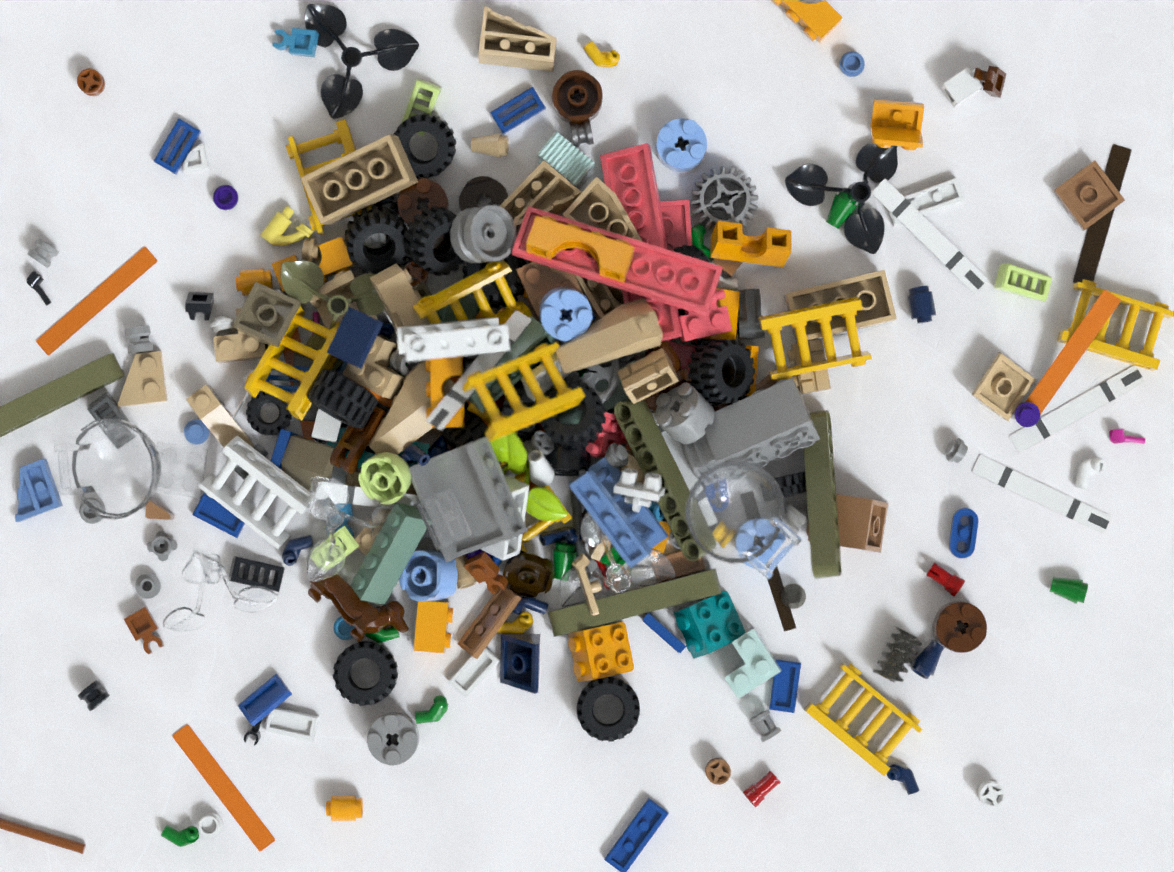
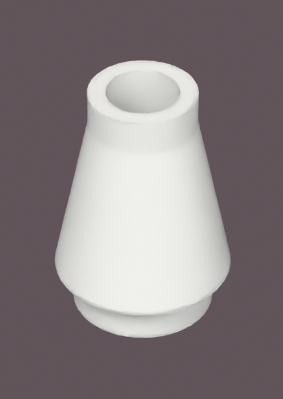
M533 450L528 455L530 480L539 487L547 486L553 481L554 469L546 460L542 451Z

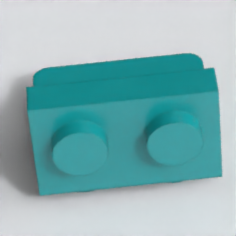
M722 591L720 594L713 595L694 605L674 612L676 624L684 636L686 647L693 659L710 654L732 643L746 633L727 591Z

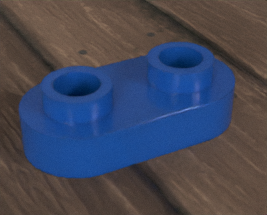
M959 509L952 517L949 550L957 558H967L975 550L979 520L977 514L971 509ZM963 516L969 519V523L966 526H963L960 522ZM959 541L965 543V549L962 551L957 548Z

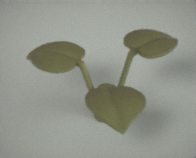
M302 260L284 262L281 265V282L289 297L305 304L315 294L317 297L327 301V311L333 316L329 329L334 328L338 316L346 313L348 304L357 301V308L367 315H377L385 310L370 280V277L376 274L367 273L355 278L350 285V290L355 297L346 300L341 295H335L330 298L317 291L323 285L324 276L320 267L315 263ZM314 333L308 339L306 346L318 351L322 349L326 338ZM338 358L332 371L337 370L344 361Z

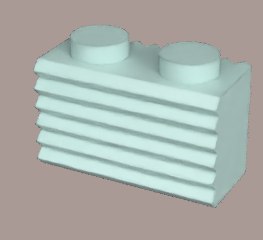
M557 131L537 154V157L540 159L539 165L546 161L576 188L595 166V163Z

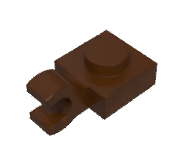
M989 66L988 71L976 68L973 78L982 81L983 91L992 97L1001 98L1006 73L999 67Z

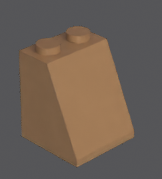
M836 494L840 546L881 553L888 503ZM808 522V524H807V529H806V533H807V536H808V541H810V537H809V522Z

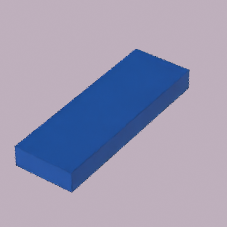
M648 798L604 860L620 872H627L669 812Z

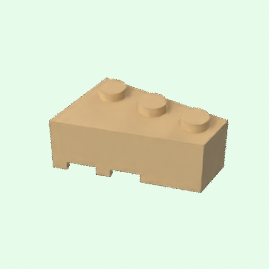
M484 6L478 52L479 63L553 72L557 38L529 25L525 26L518 23L513 18L492 11L491 8Z
M543 161L499 207L505 209L512 217L516 226V236H518L528 206L559 215L566 211L582 192L546 161Z

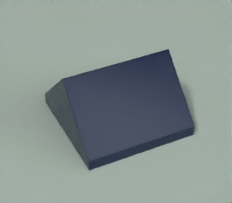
M348 307L327 353L362 369L383 322Z
M501 634L500 683L534 694L538 693L540 634Z

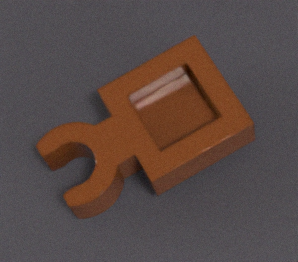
M485 552L467 559L463 566L478 583L485 581L487 589L492 594L497 592L499 586L504 590L508 584V580L498 574L500 568Z
M147 606L124 619L135 641L143 638V648L147 654L152 653L150 648L151 641L157 642L160 648L164 646L163 640L153 633L159 627Z

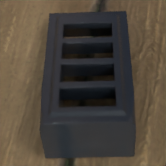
M234 556L228 581L279 592L285 568ZM244 563L242 578H238L240 564ZM251 565L255 566L252 581L247 580ZM262 567L265 568L262 583H259L258 578ZM275 570L273 583L268 585L270 571Z

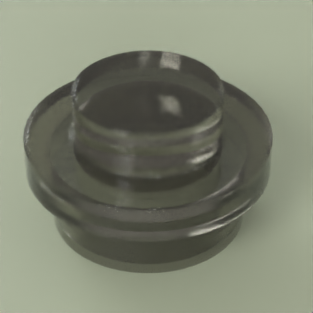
M788 584L782 589L780 598L783 605L787 608L797 609L804 604L806 593L800 585Z

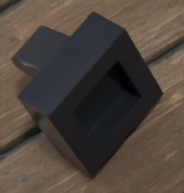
M188 293L185 302V312H188L191 320H195L196 313H203L204 320H209L214 304V293Z

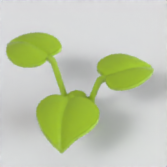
M515 432L490 442L497 460L507 462L502 469L503 474L508 469L514 474L525 472L524 483L529 485V459L523 444ZM534 487L529 490L526 511L530 515L544 521H555L567 516L568 512L563 508L558 497L550 490L543 487Z

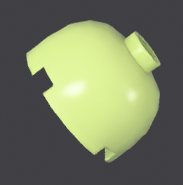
M382 452L375 454L362 464L358 480L361 489L371 500L375 498L381 501L379 504L387 505L395 503L405 495L411 484V473L408 464L403 458L394 453Z

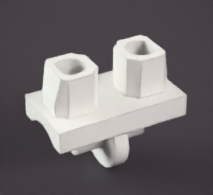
M625 468L621 473L620 480L614 485L613 493L626 495L625 503L633 504V512H640L642 506L650 507L651 500L658 502L660 497L664 496L665 488L661 487L660 474L647 473L645 475V482L639 483L636 482L638 471Z

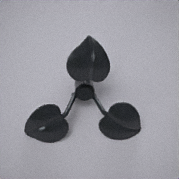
M308 4L306 7V30H314L319 33L318 46L328 47L335 40L343 50L341 59L347 66L345 77L340 74H333L326 78L321 86V98L332 119L348 115L360 104L363 97L362 84L358 80L350 79L352 67L360 65L363 57L378 54V62L383 68L397 71L404 68L410 62L419 48V43L414 37L397 29H386L375 36L374 45L377 50L361 52L356 47H346L338 37L345 32L347 27L344 13L331 5Z
M871 142L861 148L856 156L855 163L857 168L865 173L862 176V182H854L848 188L826 186L828 182L827 173L816 164L800 166L785 178V185L790 195L796 201L806 206L821 204L825 198L824 191L847 193L848 198L853 202H858L859 205L857 208L858 214L850 215L845 221L844 235L853 246L870 254H875L883 241L885 225L882 215L876 209L869 208L862 211L865 205L864 202L871 196V188L868 185L867 177L869 176L874 182L881 183L884 179L888 181L894 176L898 164L897 146L891 145L890 148H881Z

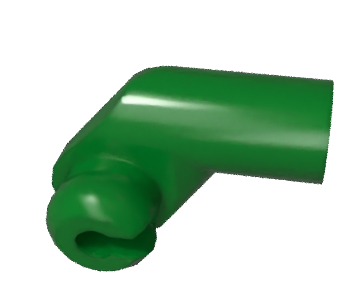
M696 224L691 228L692 245L703 250L709 260L710 249L704 245L706 229L703 225Z
M393 626L382 629L377 633L364 634L377 643L400 637L399 631Z
M167 825L161 836L175 845L183 847L194 843L199 838V831L194 826L177 831Z

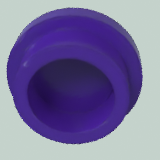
M222 185L213 194L215 205L222 210H230L238 203V193L232 186Z
M1023 402L1015 410V419L1023 427L1034 426L1040 419V410L1032 402Z

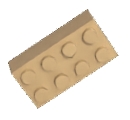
M391 134L301 177L320 223L325 225H331L418 183L399 137Z
M885 270L789 292L784 295L788 311L858 297L861 299L863 310L856 311L857 330L897 319ZM841 314L832 316V320H830L832 335L846 333L845 317H842ZM816 319L807 321L805 326L807 340L821 339L820 323H817ZM792 328L795 342L798 343L795 328Z

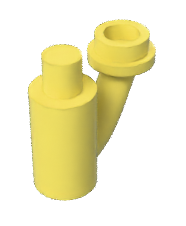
M286 206L282 213L277 212L260 236L273 246H287L306 237L311 240L313 231L301 223L299 227H296L298 232L283 236L282 234L291 224L289 219L295 212Z

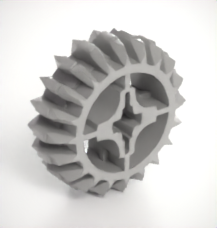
M720 166V174L717 175L716 170L712 168L710 169L711 178L705 173L701 176L705 183L701 181L695 182L700 191L692 190L691 194L698 197V199H693L690 203L691 205H699V208L693 210L694 215L702 213V216L698 219L699 223H702L705 219L709 221L705 229L709 230L712 224L716 225L717 221L740 223L743 227H746L748 223L744 217L751 220L754 218V215L749 210H757L758 206L752 204L751 201H757L759 197L758 195H750L751 192L756 190V186L747 187L751 178L747 177L742 181L741 177L744 174L742 170L735 176L733 175L734 167H730L729 174H725V167ZM721 181L733 182L741 189L728 191ZM711 184H714L716 197L704 204V193ZM722 194L725 197H732L728 202V206H725L724 203H717ZM745 197L744 210L735 217L733 203L739 200V198ZM720 209L725 213L728 220L717 219L708 211Z

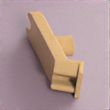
M581 553L580 557L572 565L576 569L591 615L595 616L599 614V610L593 593L599 592L602 589L598 580L589 583L585 567L590 561Z

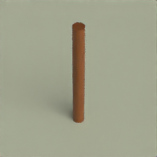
M0 818V829L74 852L84 853L86 844Z

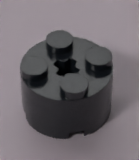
M554 442V450L550 454L545 455L546 460L554 469V476H579V471L585 470V473L589 471L588 468L591 467V454L586 451V446L583 447L582 444H579L578 448L573 449L571 445L565 448L560 443L556 444Z

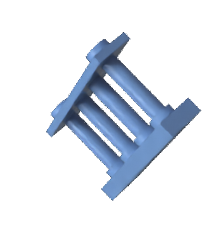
M606 457L588 468L589 471L573 481L569 486L627 565L632 568L652 553L651 548L669 535L648 507L642 506L640 512H633V504L625 503L626 495L613 493L614 485L620 480L622 472L619 468L612 467Z

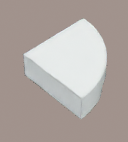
M204 143L195 146L186 156L183 163L184 174L209 169Z

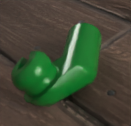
M442 695L436 696L433 699L434 704L429 710L415 711L416 724L439 721L448 710L446 697Z

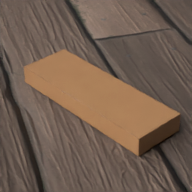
M499 586L497 592L493 594L457 644L472 657L478 659L522 598L507 586L504 590Z

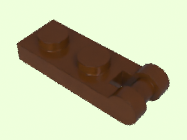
M375 406L363 428L348 426L331 454L330 463L338 468L342 467L349 474H353L358 468L360 457L380 422L385 417L386 412Z

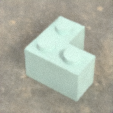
M755 628L732 642L745 664L724 678L739 699L782 671Z

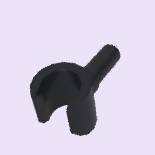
M33 271L27 277V284L39 294L47 306L52 302L39 286L44 279L37 272Z
M261 721L247 731L244 735V742L247 741L249 734H253L256 737L254 745L259 742L261 738V733L259 732Z

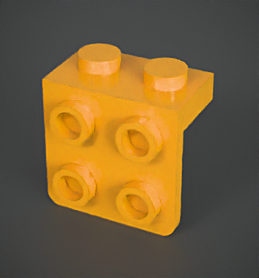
M874 99L870 123L872 143L881 148H890L891 145L901 146L902 149L911 151L916 150V148H922L921 127L924 104Z
M624 622L568 633V647L572 653L573 672L577 682L597 680L631 672L634 669Z

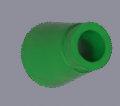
M839 192L838 195L835 194L826 222L839 229L840 225L855 210L857 202L851 201L847 193Z
M555 542V547L552 548L555 579L568 580L572 563L577 553L575 544Z
M1053 577L1050 592L1076 604L1077 602L1084 603L1089 584L1084 583L1081 579Z

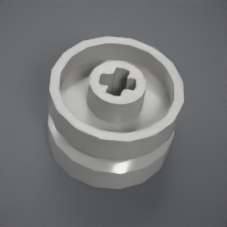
M497 205L467 208L459 212L452 222L450 230L451 243L455 253L468 263L500 261L508 257L513 250L516 241V226L510 214Z

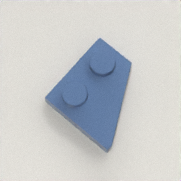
M41 459L20 467V487L17 493L19 506L18 514H15L16 522L24 521L63 506L47 459Z

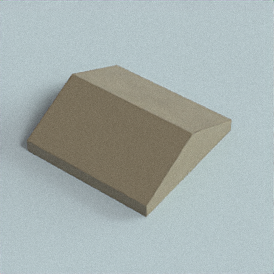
M255 282L232 326L256 341L279 347L301 302Z
M291 435L281 460L282 470L305 489L317 494L320 481L331 483L333 465L330 463V457L335 447L297 435Z

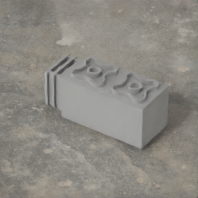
M790 378L788 380L782 379L767 389L757 390L751 396L715 411L712 425L708 423L704 429L706 431L705 435L693 443H681V447L694 476L705 484L707 481H712L716 477L723 475L726 476L727 480L739 478L752 469L766 466L771 460L787 457L795 450L812 446L820 437L793 378Z

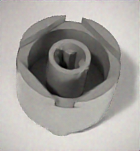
M683 383L668 393H662L656 400V422L676 442L690 444L699 440L705 435L706 431L704 429L708 423L712 425L715 413L713 407L689 383Z
M402 713L382 715L371 725L367 735V745L370 753L376 760L386 765L394 766L406 762L415 753L419 744V731L416 723L409 716ZM388 733L391 735L397 733L399 735L397 738L399 744L395 742L390 744L388 742L390 739Z

